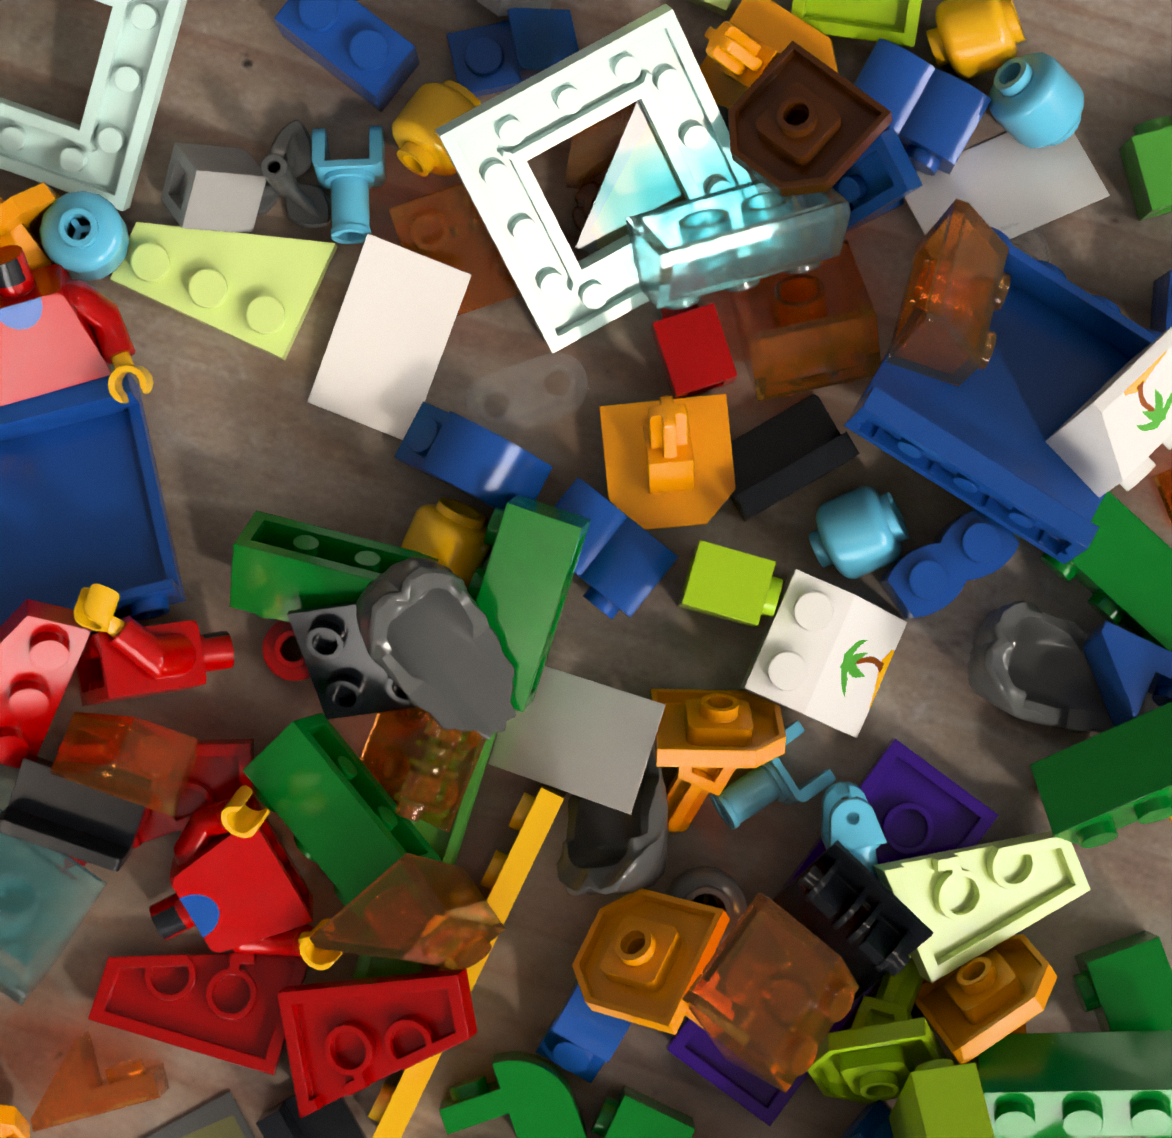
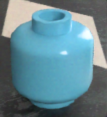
M1043 52L1025 54L1005 62L998 69L989 92V97L992 100L988 107L994 119L1018 143L1028 148L1055 146L1064 142L1075 132L1081 121L1084 93L1079 83L1054 57Z
M87 191L66 193L53 202L43 214L39 230L42 248L51 262L61 265L71 278L84 281L102 279L116 271L125 259L129 246L127 225L114 205L100 194Z
M868 485L860 486L823 502L816 512L818 529L809 533L812 549L821 566L825 568L833 564L842 576L849 579L859 578L894 563L901 555V542L909 539L906 523L891 493L886 492L880 495L876 489Z

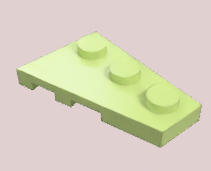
M136 222L129 236L126 257L117 270L112 273L110 280L285 361L338 247L336 243L237 232L181 228V226Z
M1052 830L873 865L878 879L934 932L930 938L911 953L920 977L931 983L1091 890L1072 842L1053 836Z

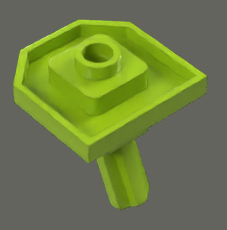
M912 956L908 964L897 975L892 976L888 972L883 976L875 998L863 996L851 1029L827 1033L805 1051L806 1070L824 1096L858 1103L896 1099L899 1097L910 1072L915 1071L918 1065L935 1059H948L924 1017L913 1019L911 1015L924 978L920 977Z

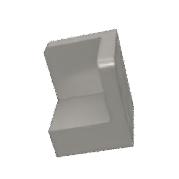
M175 142L161 201L181 228L250 233L254 229L267 179L263 175L261 168L244 149Z

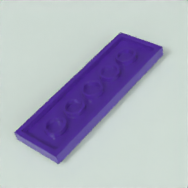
M895 738L890 740L857 785L863 790L868 803L872 806L887 842L880 844L875 849L878 864L977 845L999 816ZM821 836L779 893L826 851ZM761 916L710 985L730 1000V1010L734 1014L730 1024L724 1025L719 1033L711 1034L686 1017L679 1027L677 1034L673 1035L667 1043L666 1049L768 1126H771L809 1074L806 1070L805 1051L827 1033L841 1031L861 1004L863 996H866L873 986L854 1002H851L779 931Z

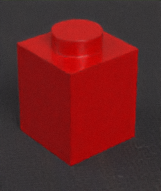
M696 298L674 303L660 310L663 319L652 323L651 332L673 399L691 397L735 382L738 375L714 303L699 307Z

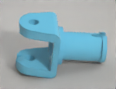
M383 125L369 127V158L329 160L326 128H313L312 163L318 184L324 189H331V239L342 244L363 243L367 234H371L369 224V189L382 186L386 181Z
M799 720L784 727L786 745L805 731ZM777 757L752 769L723 789L720 796L713 794L710 798L718 815L733 830L739 827L740 823L775 800L786 805L808 801L836 780V777L830 768L828 770L825 769L797 787Z
M840 781L832 784L822 797L821 838L826 850L838 840L878 879L873 865L878 864L875 849L880 844L887 842L875 812L868 803L863 790L856 784L849 781Z

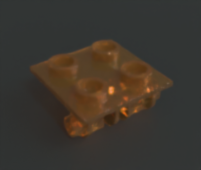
M463 183L388 208L401 247L472 275L457 316L521 295Z
M419 707L380 712L377 714L360 760L397 804L396 814L415 822H419L421 819L445 832H450L486 739L476 731L444 730L428 712Z

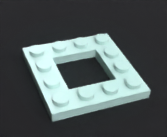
M95 0L112 6V11L81 125L0 97V169L40 183L44 182L49 186L69 193L87 191L100 194L120 211L130 208L187 0Z
M667 4L656 8L435 129L552 353L775 232L748 172L732 159L728 128L676 15ZM639 100L687 202L577 262L527 160Z

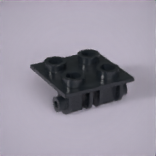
M356 601L288 611L287 615L327 719L417 708L403 690L389 678L385 670L369 656L359 632L356 618Z
M838 840L759 912L851 1002H854L888 972L892 976L897 975L911 960L909 954L934 933Z

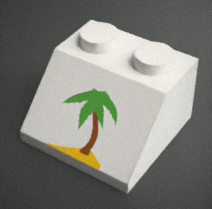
M1172 326L1129 360L1045 441L1099 498L1118 484L1126 491H1129L1156 466L1148 456L1161 443L1168 450L1172 449Z
M795 569L788 575L779 596L774 615L768 621L740 688L857 738L907 622L855 594Z

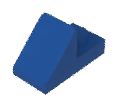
M507 9V21L447 34L457 83L466 87L476 97L506 91L578 52L579 48L570 10Z
M893 128L883 131L828 192L794 195L820 246L900 207L904 203L903 198L922 187L923 184Z
M1105 621L1087 636L1083 649L1114 726L1136 718L1147 692L1153 695L1152 700L1158 706L1172 702V652L1108 621Z

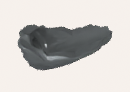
M410 557L393 564L386 572L380 574L376 580L367 585L356 601V618L359 632L371 659L385 670L389 678L403 690L411 702L428 712L444 730L476 731L485 739H491L496 731H505L506 722L516 716L514 707L510 702L514 691L513 677L515 668L504 655L498 635L489 626L486 615L468 593L463 578L455 575L450 568L441 565L433 559Z
M1016 601L1001 606L986 615L980 624L979 630L974 635L970 660L967 665L969 685L977 695L1019 719L1058 727L1074 733L1087 731L1102 733L1115 727L1083 649L1087 636L1091 633L1084 632L1074 621L1060 619L1054 615L1042 612L1035 604H1029L1025 601ZM1147 692L1136 717L1159 707L1153 702L1152 694Z
M654 743L631 815L574 794L569 799L566 840L563 841V851L557 862L559 881L566 887L569 895L634 893L641 888L646 889L655 885L664 874L668 849V801L661 767H656Z

